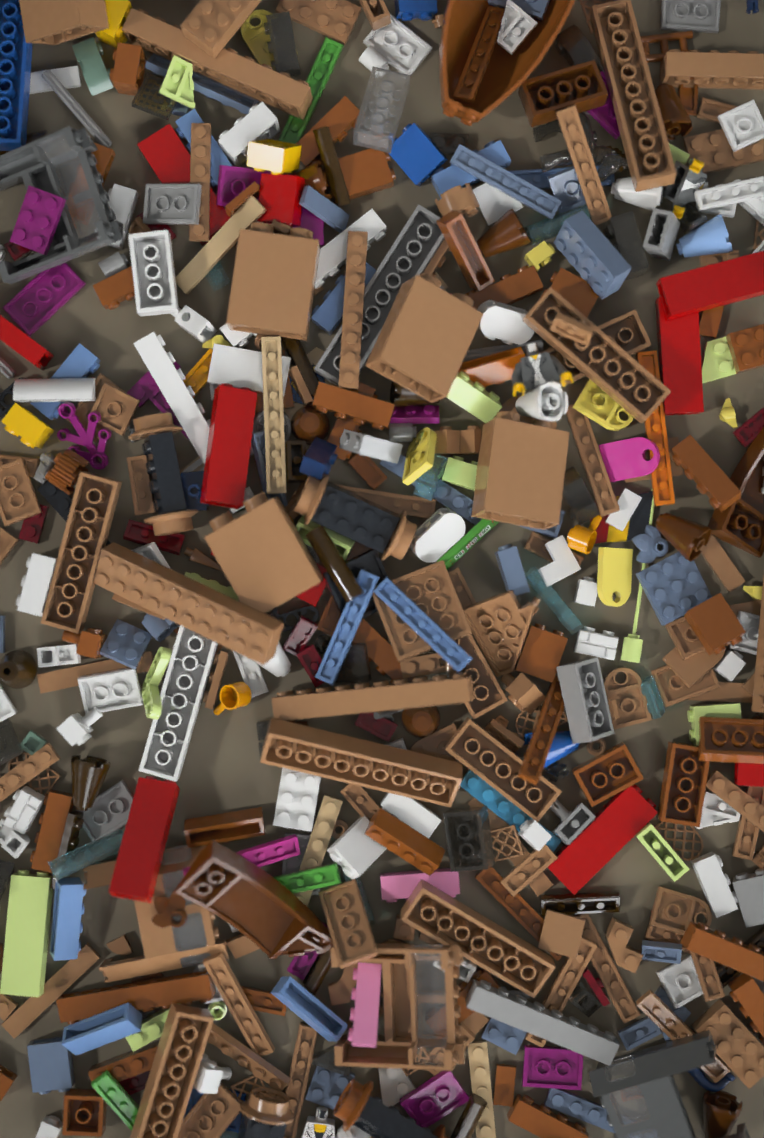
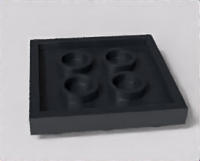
M370 549L346 561L356 579L361 569L380 577L376 586L386 577L388 578L378 552L374 549ZM326 571L322 574L339 613L342 615L347 602ZM373 596L362 619L378 611Z

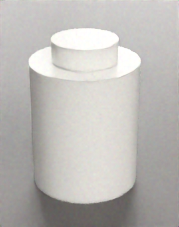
M371 45L365 49L359 58V62L376 76H383L389 69V61Z

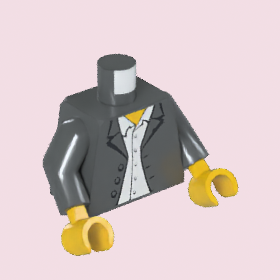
M691 158L688 162L689 165L676 161L674 165L676 170L674 184L666 185L662 195L673 202L672 210L678 219H681L684 214L685 208L683 206L689 202L696 201L694 192L708 187L707 174L702 172L704 163L697 158Z
M537 343L525 346L527 356L522 357L520 362L515 365L511 376L513 396H516L517 391L522 392V396H524L525 391L533 390L546 382L559 383L561 379L562 386H566L565 380H570L573 383L572 374L567 372L564 365L555 356L549 355L548 352L539 353Z

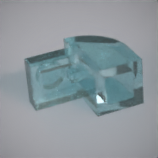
M434 454L433 466L416 479L417 484L413 494L432 501L438 482L443 476L448 458Z

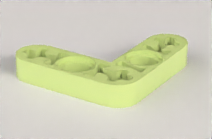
M161 646L154 657L141 689L146 716L152 719H158L162 711L158 686L170 662L172 653L171 649Z

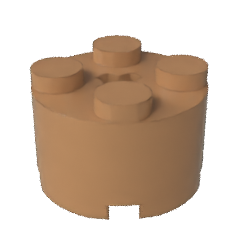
M469 183L465 184V188H461L460 185L453 187L440 195L442 199H435L442 217L451 211L461 213L463 217L467 215L471 217L479 212L477 208L480 205Z

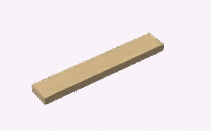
M251 195L175 277L176 284L185 294H189L237 243L240 229L249 230L251 223L256 222L265 213L266 209L254 196Z

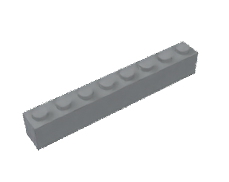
M474 979L465 999L467 1008L609 1066L620 1046L616 1036L609 1031L604 1033L592 1024H582L575 1017H565L558 1010H548L541 1003H531L525 997L509 994L508 990L501 987L498 989L494 988L485 980L477 981Z

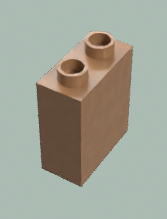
M19 0L26 43L58 45L109 28L105 0Z
M253 222L251 223L250 230L240 229L226 324L233 331L307 341L320 255L319 240L313 239V232L308 229L290 228L289 236L273 234L274 226L270 224Z
M421 273L402 284L365 366L433 403L448 396L483 317V313L473 308L474 301L470 297L461 293H453L451 295L440 288L441 282L439 279L430 274Z
M508 411L497 412V417L482 426L471 517L541 530L558 525L569 432L557 430V422L535 419L532 425L520 422V415Z
M263 491L243 502L248 513L234 520L230 511L210 521L209 524L214 532L204 538L241 603L266 613L320 583L324 576L279 497L268 500Z

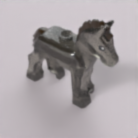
M584 112L578 113L594 164L599 166L597 173L600 182L605 181L617 171L629 170L626 155L622 154L619 148L596 145V131H592L589 118ZM558 120L533 128L535 142L542 141L545 136L553 132L562 133ZM568 149L540 157L542 172L551 170L554 166L573 165Z

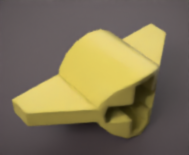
M216 335L202 344V348L213 349L214 343L233 347L222 335Z
M727 398L719 418L732 428H737L735 410L730 398Z
M743 586V590L752 599H762L763 586Z

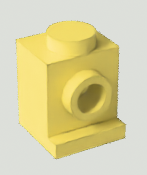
M543 241L529 251L524 259L530 267L534 266L538 272L540 265L544 267L552 261L551 257L556 251L550 243L547 244Z

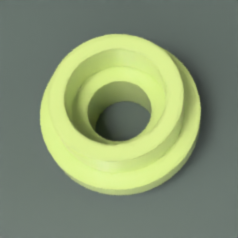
M222 1001L210 1003L207 1008L214 1017V1020H221L227 1013V1006Z

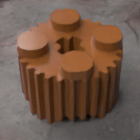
M67 449L63 454L59 452L55 457L54 462L56 464L53 469L47 472L45 479L68 495H71L75 491L73 487L77 484L79 473L81 471L88 472L86 465H89V461L72 450Z

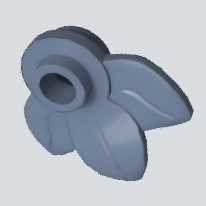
M646 525L645 534H639L632 538L633 543L641 550L636 557V561L640 563H651L656 557H662L668 551L667 541L661 538L660 532L654 526ZM658 544L662 546L660 551L657 549Z

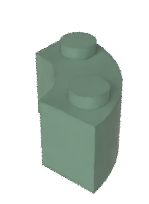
M94 37L72 45L91 95L94 96L114 88L110 80L111 69H106L101 56L104 54L101 44H96Z

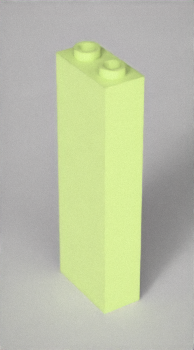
M18 870V872L11 874L0 994L40 997L44 994L53 889L50 887L53 876L49 875V872L38 871L37 874H29V870Z

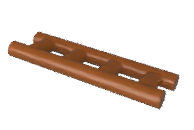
M693 31L640 36L647 63L662 61L666 52H669L668 41L679 40L680 51H690L688 50L687 39L693 38ZM660 42L661 53L650 54L649 43Z

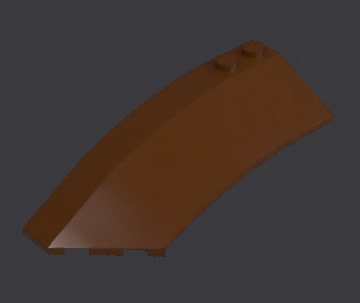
M764 427L751 443L730 477V480L741 491V498L723 512L718 508L715 509L707 526L712 530V534L720 540L758 558H761L764 552V494L761 493L764 476H762L764 467Z
M213 840L199 852L175 889V893L209 910L239 930L265 952L269 959H277L278 955L289 954V957L304 956L305 952L312 951L322 954L333 946L328 928L290 890L251 861Z

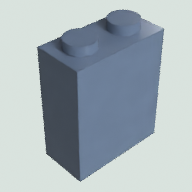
M511 544L498 547L499 551L495 552L506 592L512 590L515 596L530 592L517 547H511Z
M63 1037L31 1040L27 1045L33 1093L48 1094L51 1090L66 1092L75 1084L72 1052L62 1045Z

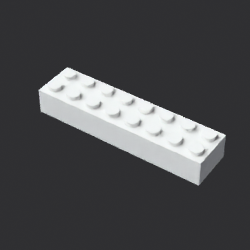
M181 625L160 694L162 711L158 719H153L139 767L141 772L175 782L180 778L218 643Z

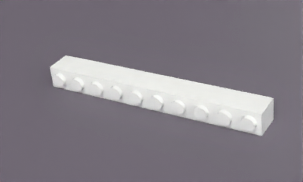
M373 209L369 210L320 249L315 283L316 289L325 283L324 280L327 277H333L339 273V268L346 264L348 231L368 232L367 250L371 247L370 244L374 240L378 242L386 235L387 226ZM226 323L219 328L230 344L236 348L245 347L249 343L248 339L253 335L255 337L258 335L230 330Z
M152 332L133 344L205 465L211 420L206 421L203 416L205 413L203 406L200 402L196 404L193 399L195 393L190 385L186 387L183 381L186 378L180 368L178 370L175 368L173 363L176 360L171 352L167 353L163 346L166 343L162 336ZM250 487L245 488L244 502L254 497ZM243 504V507H241L240 509H231V511L234 514L237 511L243 509L245 506Z

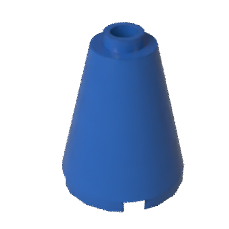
M556 731L543 769L578 749L580 743L573 744L570 731ZM533 732L524 735V745L528 744L529 746Z

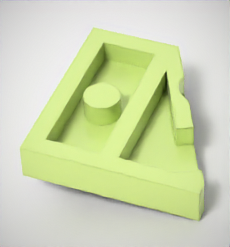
M174 55L159 93L194 109L192 64Z
M722 337L706 342L704 359L702 360V384L737 374L727 338Z

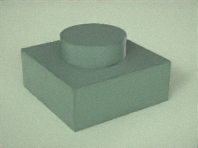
M30 730L19 747L33 755L45 745L47 740L33 730Z

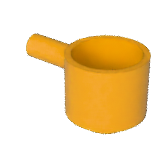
M595 515L588 528L579 524L571 528L567 536L568 547L584 554H589L594 547L597 537L596 529L602 517Z
M244 682L223 686L219 695L221 703L213 710V713L218 716L225 709L233 710L247 706L252 697L249 686Z

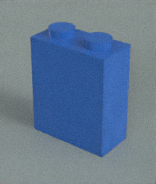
M394 0L396 19H402L403 21H410L413 18H421L423 21H428L434 18L438 11L437 0Z
M410 123L402 130L403 134L399 138L395 137L388 143L389 147L386 151L416 186H421L448 159L418 124Z

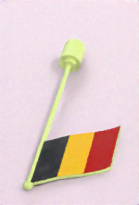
M653 490L638 494L642 499L623 531L605 522L609 515L603 516L596 529L597 537L595 544L627 542L639 534H645L646 525L652 526L655 508ZM595 501L592 504L590 524L595 515L600 516ZM642 563L641 571L646 568V563ZM640 583L632 634H628V637L623 638L620 659L640 663L643 640L639 639L640 635H636L643 590Z

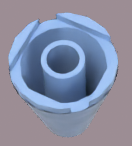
M721 214L679 238V243L676 244L679 255L683 254L684 258L733 251L731 242L728 241V231Z

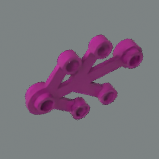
M64 402L59 406L58 413L62 418L70 420L78 435L70 433L67 428H62L57 432L58 439L86 446L89 452L82 451L78 445H72L68 450L75 449L77 454L88 460L93 468L104 469L109 463L105 449L107 439L111 437L110 429L102 428L98 432L100 439L96 448L93 440L97 422L101 420V414L98 411H92L88 414L89 422L86 432L75 414L76 408L74 404ZM66 406L71 409V412L67 411ZM92 414L97 417V420L92 418ZM102 431L107 433V437L103 436ZM61 432H64L66 437H63ZM97 457H100L102 462H99Z

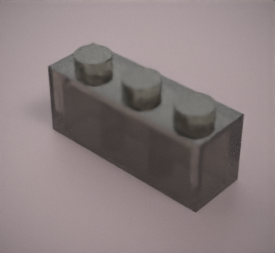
M289 11L266 15L267 22L264 23L266 35L270 34L271 41L267 42L269 54L273 53L274 60L271 61L273 70L278 73L281 71L285 72L290 76L301 75Z

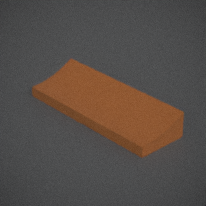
M700 717L698 761L764 764V720Z

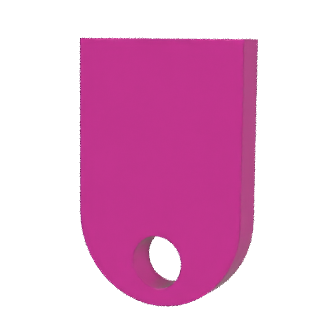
M635 437L599 445L610 482L649 475L657 468L660 461V452L657 445L645 437ZM648 449L653 451V458L651 460L645 458V452Z

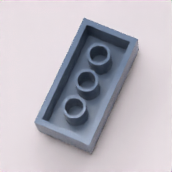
M583 210L565 219L554 241L556 248L561 251L568 262L573 265L580 276L601 299L618 291L632 267Z

